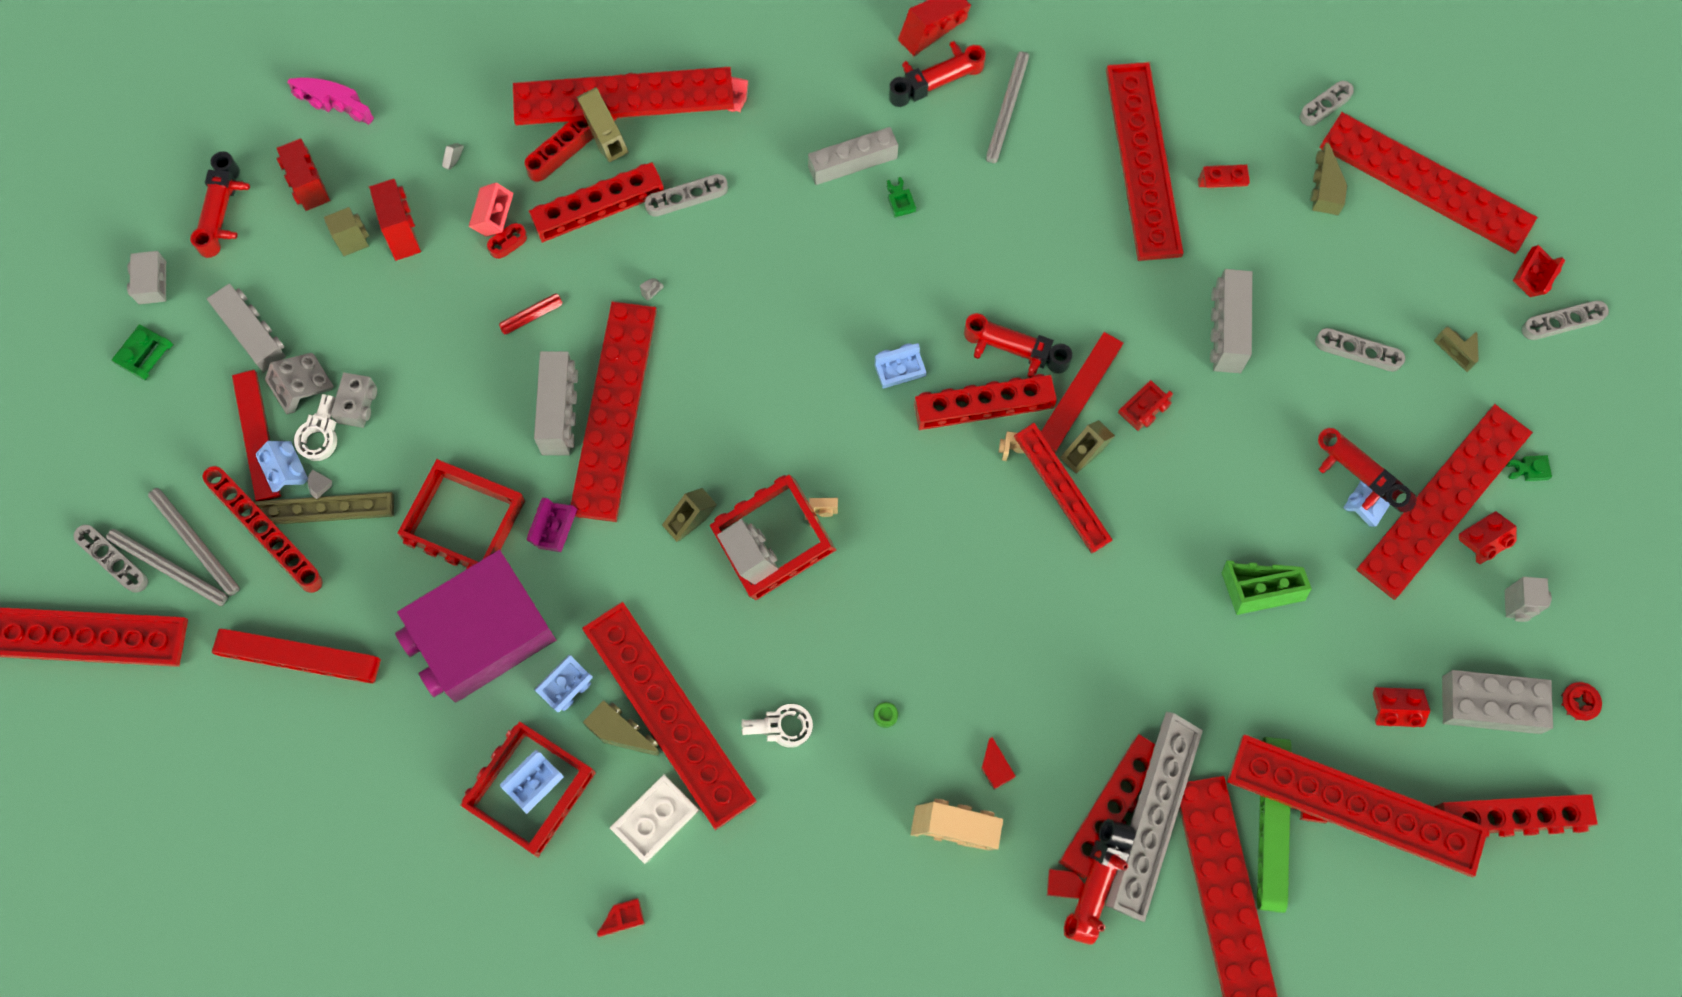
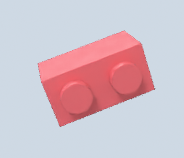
M498 183L481 187L469 227L485 237L501 233L513 193Z

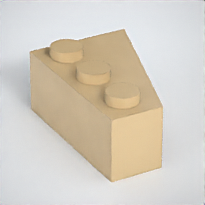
M934 799V802L915 806L911 836L927 835L934 837L936 841L944 839L956 842L957 845L988 851L999 849L1003 819L994 817L995 813L991 811L980 810V813L973 812L970 806L957 805V807L949 806V801Z

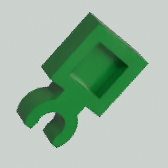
M898 177V186H893L891 181L887 180V190L891 193L888 194V200L894 217L916 212L909 189L903 190L904 181L901 177Z
M1548 455L1525 456L1521 461L1511 460L1506 465V467H1514L1516 469V472L1508 475L1509 479H1517L1521 475H1524L1525 481H1542L1552 478Z

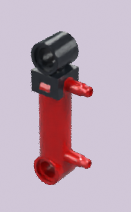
M952 41L949 46L955 56L922 71L919 68L913 70L907 61L903 62L902 66L905 71V77H896L890 82L889 100L891 104L896 107L906 106L910 101V96L915 102L927 97L929 91L968 74H980L984 69L985 50L979 45H970L963 53L959 45Z
M225 151L217 152L211 158L210 164L214 170L207 171L205 179L207 191L197 229L190 236L192 245L205 258H212L219 253L221 246L219 239H237L238 234L236 232L221 230L230 196H234L235 190L250 189L249 183L235 180L240 174V169L233 157Z
M971 314L966 319L964 336L967 341L977 343L973 355L976 359L981 357L986 345H990L1028 359L1030 366L1027 376L1029 378L1037 373L1039 367L1044 369L1046 361L1050 371L1058 374L1065 372L1070 365L1072 350L1065 344L1060 343L1052 346L1054 342L1052 339L1041 335L1038 338L990 322L982 314ZM977 326L981 330L975 331L971 327ZM1055 356H1061L1064 361L1056 360Z
M1327 428L1319 434V446L1329 456L1318 470L1324 474L1338 461L1372 489L1373 492L1362 504L1365 510L1373 506L1380 497L1399 512H1408L1415 507L1416 495L1338 430ZM1336 437L1337 442L1333 446H1329V441ZM1405 493V501L1397 503V497Z
M1112 819L1105 820L1100 828V841H1095L1090 857L1094 861L1074 913H1071L1064 923V935L1066 938L1088 945L1094 944L1098 938L1099 931L1103 932L1105 930V925L1099 918L1117 870H1127L1129 867L1128 863H1126L1129 854L1124 851L1129 850L1135 840V830L1132 826Z

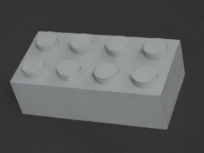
M1225 269L1222 276L1217 278L1216 288L1213 287L1211 293V300L1215 301V308H1212L1211 321H1214V328L1211 330L1210 340L1214 342V349L1211 350L1210 362L1214 363L1213 371L1241 373L1252 355V271Z
M540 351L534 440L542 455L570 456V448H574V434H571V427L576 424V415L572 411L573 404H577V392L574 391V383H578V370L575 369V362L571 360L568 352Z
M1452 670L1442 676L1443 724L1543 734L1553 729L1551 680Z

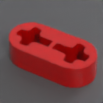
M513 223L504 228L501 233L491 237L487 243L490 255L500 259L523 245L527 240L525 228L521 224ZM514 232H516L517 234L520 233V236H519V237H516V236H513L512 234H513ZM498 244L502 249L498 250L494 246Z

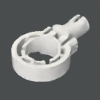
M325 394L321 396L317 414L315 413L313 416L308 415L307 422L298 428L294 437L296 450L303 457L311 461H321L328 458L337 446V435L334 431L336 422L331 419L335 397L329 395L327 397ZM322 432L325 437L323 447L326 449L309 450L308 446L305 445L308 436L312 433Z
M787 704L776 711L766 712V718L742 719V735L764 734L767 736V741H776L784 747L792 748L802 745L809 738L813 722L805 708L797 704ZM795 711L801 713L797 718L800 719L802 724V731L798 736L801 737L804 731L806 735L799 741L790 742L798 737L797 735H786L781 728V720L787 715L795 716Z

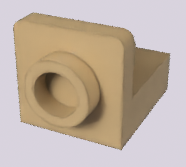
M1007 431L1005 439H1000L999 453H1003L1002 461H1007L1009 449L1016 453H1024L1014 438V435L1017 434L1015 432Z
M809 498V504L815 514H819L821 517H831L833 514H838V498Z

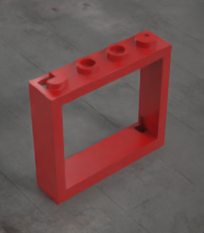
M436 459L397 534L403 540L402 543L410 548L415 549L418 546L424 549L423 552L429 556L436 558L439 555L444 557L445 561L453 566L461 564L468 569L478 563V561L414 535L443 478L510 504L483 559L501 550L525 503V499L520 492Z
M790 474L788 476H780L767 489L762 488L754 493V497L748 501L744 500L734 506V510L727 514L722 513L718 515L714 522L709 525L749 597L754 600H758L836 551L835 546L797 481ZM787 489H790L819 538L820 543L784 564L777 571L754 585L740 576L717 535Z
M519 721L511 731L508 730L506 734L507 739L504 744L494 750L491 755L492 761L489 765L479 771L476 777L477 782L473 788H468L465 791L466 795L462 799L463 802L460 806L536 857H539L596 772ZM525 736L579 771L530 843L476 807Z

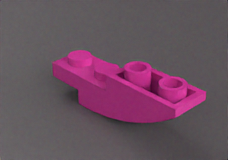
M290 78L287 81L293 96L299 100L304 99L318 110L321 108L329 113L334 108L340 113L344 111L349 114L355 121H362L368 125L374 119L369 107L362 104L356 91L349 87L316 78Z

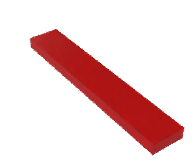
M1106 332L1098 340L1041 430L1042 435L1054 453L1058 450L1124 344Z
M254 369L232 375L255 500L265 501L281 497L280 490L272 492L256 457L259 449L267 441H270L257 372Z
M1032 423L1015 434L1014 438L1090 552L1094 553L1111 542L1112 538L1036 424Z

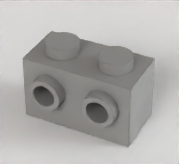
M158 251L130 254V263L127 265L130 275V283L127 284L129 296L138 304L166 302V260Z
M343 372L331 416L336 423L364 428L366 421L371 416V402L377 395V387L371 377Z
M1522 577L1504 590L1506 617L1515 618V621L1527 622L1547 609L1552 600L1551 592L1548 591V579Z

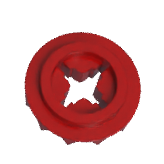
M1584 682L1572 683L1566 687L1561 695L1563 697L1561 705L1565 707L1567 715H1571L1575 720L1586 722L1594 719L1602 709L1601 696L1590 684ZM1582 695V701L1586 703V705L1580 708L1579 703L1575 701V699L1580 698Z

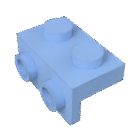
M908 343L892 351L884 350L875 356L874 365L883 389L926 376L927 372L919 353L920 347L918 343L913 345Z
M267 441L256 453L258 462L272 492H278L284 485H304L308 481V477L291 441Z
M1360 480L1354 492L1349 496L1344 509L1346 511H1355L1368 526L1376 527L1390 504L1380 497L1373 506L1365 510L1362 504L1373 490Z
M568 655L534 691L556 712L560 710L565 711L574 702L572 698L578 692L583 693L591 685L590 680L593 676L571 655Z
M535 750L500 784V787L528 813L564 776L538 750Z

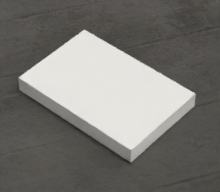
M663 775L610 829L646 864L699 809Z

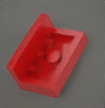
M1247 164L1203 166L1198 178L1199 187L1206 188L1248 186L1250 183Z
M1539 245L1533 246L1513 281L1529 297L1545 295L1551 290L1554 280L1560 274L1565 259L1563 257L1552 259Z
M1150 380L1119 409L1118 413L1137 431L1143 426L1148 428L1155 421V415L1159 411L1163 413L1172 404L1170 399L1173 393L1171 391L1168 393L1163 392Z
M1495 511L1459 533V541L1476 553V562L1481 565L1515 544L1517 526Z
M1374 688L1373 697L1378 711L1375 718L1377 726H1425L1430 714V708L1424 689Z

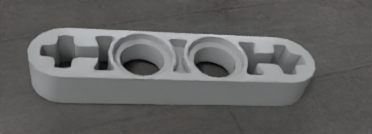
M716 174L653 193L645 199L646 211L651 216H661L722 197L728 191L727 179L723 175ZM715 183H719L721 188L717 189ZM707 185H708V189L710 190V192H708V193H707V190H706V186H707ZM695 188H700L703 190V193L700 196H693L691 191ZM677 194L682 197V200L674 203L670 201V198ZM665 198H666V201H667V205H666V206H665V203H664V201H663V199H665ZM653 202H656V204L658 205L657 208H654V206H652Z
M1592 301L1528 319L1522 326V334L1527 339L1537 340L1598 324L1607 317L1609 309L1601 301ZM1593 309H1594V311H1596V312H1597V311L1600 312V314H1598V313H1593V314H1590V315L1588 316V314H1589ZM1570 314H1578L1581 322H1574ZM1552 318L1558 320L1560 327H1553L1549 320ZM1531 325L1533 328L1540 327L1541 325H1543V327L1539 328L1537 332L1535 329H1530Z
M1322 329L1315 339L1316 346L1322 351L1387 371H1397L1405 362V355L1399 349L1334 329ZM1325 336L1329 337V344L1325 343ZM1339 339L1340 342H1339V344H1338L1337 347H1336V346H1335V345L1337 344L1336 341ZM1343 343H1352L1355 347V350L1347 351L1344 348ZM1368 348L1373 349L1377 357H1368L1365 350ZM1391 356L1395 357V364L1392 363Z
M82 525L75 530V542L126 589L138 593L146 588L148 584L147 576L90 525ZM85 533H88L95 540L93 544L85 539L83 536ZM102 546H108V553L103 557H98V549ZM119 560H123L124 568L121 571L114 572V564ZM129 573L139 581L136 585L127 577Z

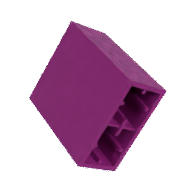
M500 550L397 611L405 627L395 632L399 643L409 657L421 652L429 665L418 673L424 685L433 697L445 692L455 703L556 641V638Z

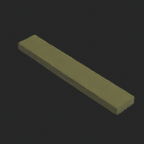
M392 492L325 496L318 499L310 497L253 501L275 525L394 517V494Z

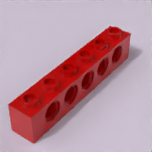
M653 162L642 164L636 169L621 172L608 180L598 181L590 187L580 188L567 196H560L549 203L537 205L529 210V213L543 243L644 203L649 195L664 190L663 183ZM595 199H600L598 202H592Z
M1036 374L1031 378H1013L1008 382L1002 383L992 381L983 386L968 385L958 390L948 388L940 393L924 392L915 396L914 408L919 430L1054 409L1057 398L1051 375ZM1024 391H1032L1035 395L1028 396ZM1008 394L1012 397V399L1006 400L1002 397V395ZM987 398L990 402L982 403L979 399ZM959 401H963L967 404V406L960 407L956 403ZM942 405L945 409L938 411L934 406Z
M1140 734L1134 738L1060 858L1059 864L1071 872H1075L1082 879L1088 877L1094 859L1082 852V845L1087 843L1093 847L1096 840L1100 841L1099 834L1095 830V823H1104L1107 819L1123 824L1126 823L1123 818L1127 811L1132 813L1137 806L1138 800L1136 796L1142 790L1156 744ZM1136 760L1141 761L1145 767L1144 772L1137 771L1133 766V762ZM1121 781L1129 782L1132 786V792H1124L1121 789ZM1108 802L1117 803L1119 813H1111L1108 809Z
M1592 794L1442 802L1434 806L1461 818L1464 814L1470 821L1489 828L1486 838L1490 837L1489 833H1498L1499 837L1515 836L1514 832H1523L1524 836L1540 834L1539 831L1548 830V834L1564 833V829H1572L1573 833L1589 832V827L1598 825ZM1562 810L1568 813V820L1563 817ZM1538 811L1543 814L1544 822L1539 820L1537 816ZM1513 812L1519 816V824L1513 820ZM1488 813L1494 817V825L1488 821Z

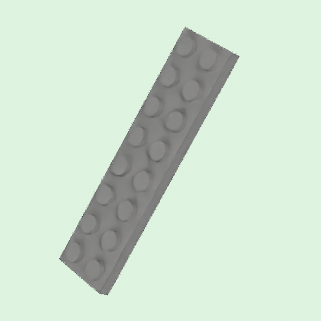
M1170 712L1165 713L1161 724L1160 733L1131 821V826L1135 830V840L1132 847L1124 851L1129 854L1126 862L1129 867L1127 870H1117L1106 903L1107 907L1142 922H1145L1203 731Z

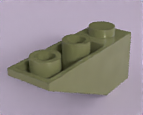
M595 87L578 96L577 100L597 147L610 163L629 153L621 133L598 89Z
M1326 143L1322 151L1319 150L1316 156L1315 163L1318 164V169L1315 170L1313 182L1316 183V186L1311 192L1310 201L1313 202L1312 211L1339 215L1345 205L1347 184L1330 144Z
M603 700L583 721L584 725L603 743L655 756L660 754L656 748L658 743L650 735L647 734L644 737L638 732L640 727L631 718L626 721L620 716L622 711L613 702L608 705Z

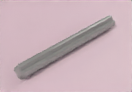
M1020 51L1017 55L986 155L987 162L996 163L998 161L1029 58L1027 52Z
M159 488L149 492L148 497L229 596L237 593L240 587Z
M111 529L106 535V539L215 604L223 606L228 600V595L116 529Z

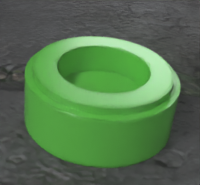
M889 702L880 703L874 710V721L882 728L892 727L898 719L897 708Z

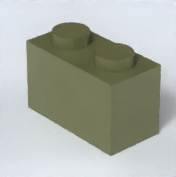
M350 207L324 217L330 234L343 256L369 247L366 240L369 234L358 213L353 214Z

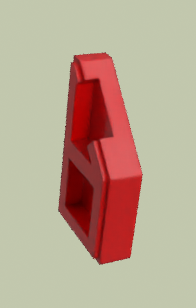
M993 737L989 738L981 769L995 790L1016 776Z
M1048 870L1047 896L1071 899L1080 898L1085 884L1075 872Z
M639 899L613 905L603 925L599 928L597 936L602 937L644 925Z

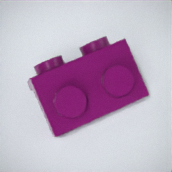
M542 497L529 529L527 541L538 549L562 552L577 508L573 505L553 503L548 498Z

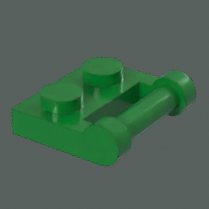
M139 324L111 361L146 381L150 376L148 373L164 352L170 350L174 344L165 337ZM158 344V346L154 349V351L147 358L144 364L139 368L140 364L144 361V359L151 352L154 346Z

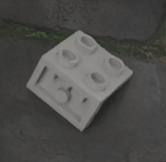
M313 353L270 362L265 377L267 384L286 414L295 413L300 398L331 391L334 387Z

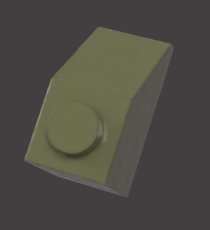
M1099 420L1087 425L1060 458L1077 474L1104 450L1115 435Z
M703 488L685 493L662 526L678 542L703 523L717 504Z

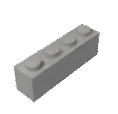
M891 127L808 153V168L815 184L818 185L897 159L898 143Z
M229 283L207 298L208 302L263 373L268 370L270 362L286 358L282 352V349L285 348L277 336L272 339L269 335L272 330L264 320L258 321L256 317L260 314L252 304L249 306L245 304L244 301L247 298L240 288L234 290Z

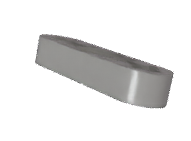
M1340 81L1304 106L1300 114L1301 122L1306 126H1314L1350 100L1354 92L1353 86L1346 81ZM1339 91H1340V92H1343V91L1346 92V94H1345V93H1342V94H1340V95L1338 96V98L1336 97ZM1321 101H1330L1332 103V107L1323 106ZM1315 110H1317L1315 116H1313V115L1308 116V115H1307V113H1308V114H1312L1313 112H1315Z

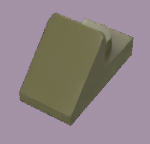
M1447 326L1434 340L1466 372L1479 361L1477 332L1464 342L1457 332L1452 331Z

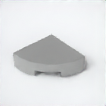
M455 143L446 146L442 167L451 169L460 158L464 145Z
M655 278L649 279L640 285L641 294L647 301L664 287Z
M312 470L308 476V488L310 494L318 499L332 487V480Z

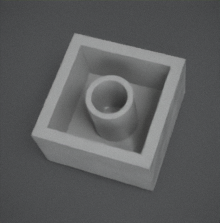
M741 519L717 535L740 576L754 585L778 570L775 563L778 560L771 548L768 549L763 543L766 541L765 536L752 523L748 524Z

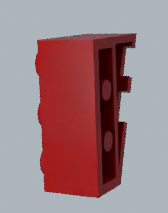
M927 0L909 8L898 41L913 56L917 55L956 26L962 24L968 18L971 4L967 0Z
M302 138L276 148L279 157L276 159L281 169H285L286 175L284 177L289 187H292L294 191L292 195L297 205L302 204L305 211H308L331 201Z
M395 178L369 186L381 231L395 261L421 253L413 230L415 223L411 214H408L411 212L407 200H403L407 198L403 186L398 187Z

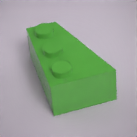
M1226 560L1221 572L1236 615L1305 601L1312 589L1304 567L1284 565L1260 566L1257 563L1251 562L1249 564H1237L1234 561Z

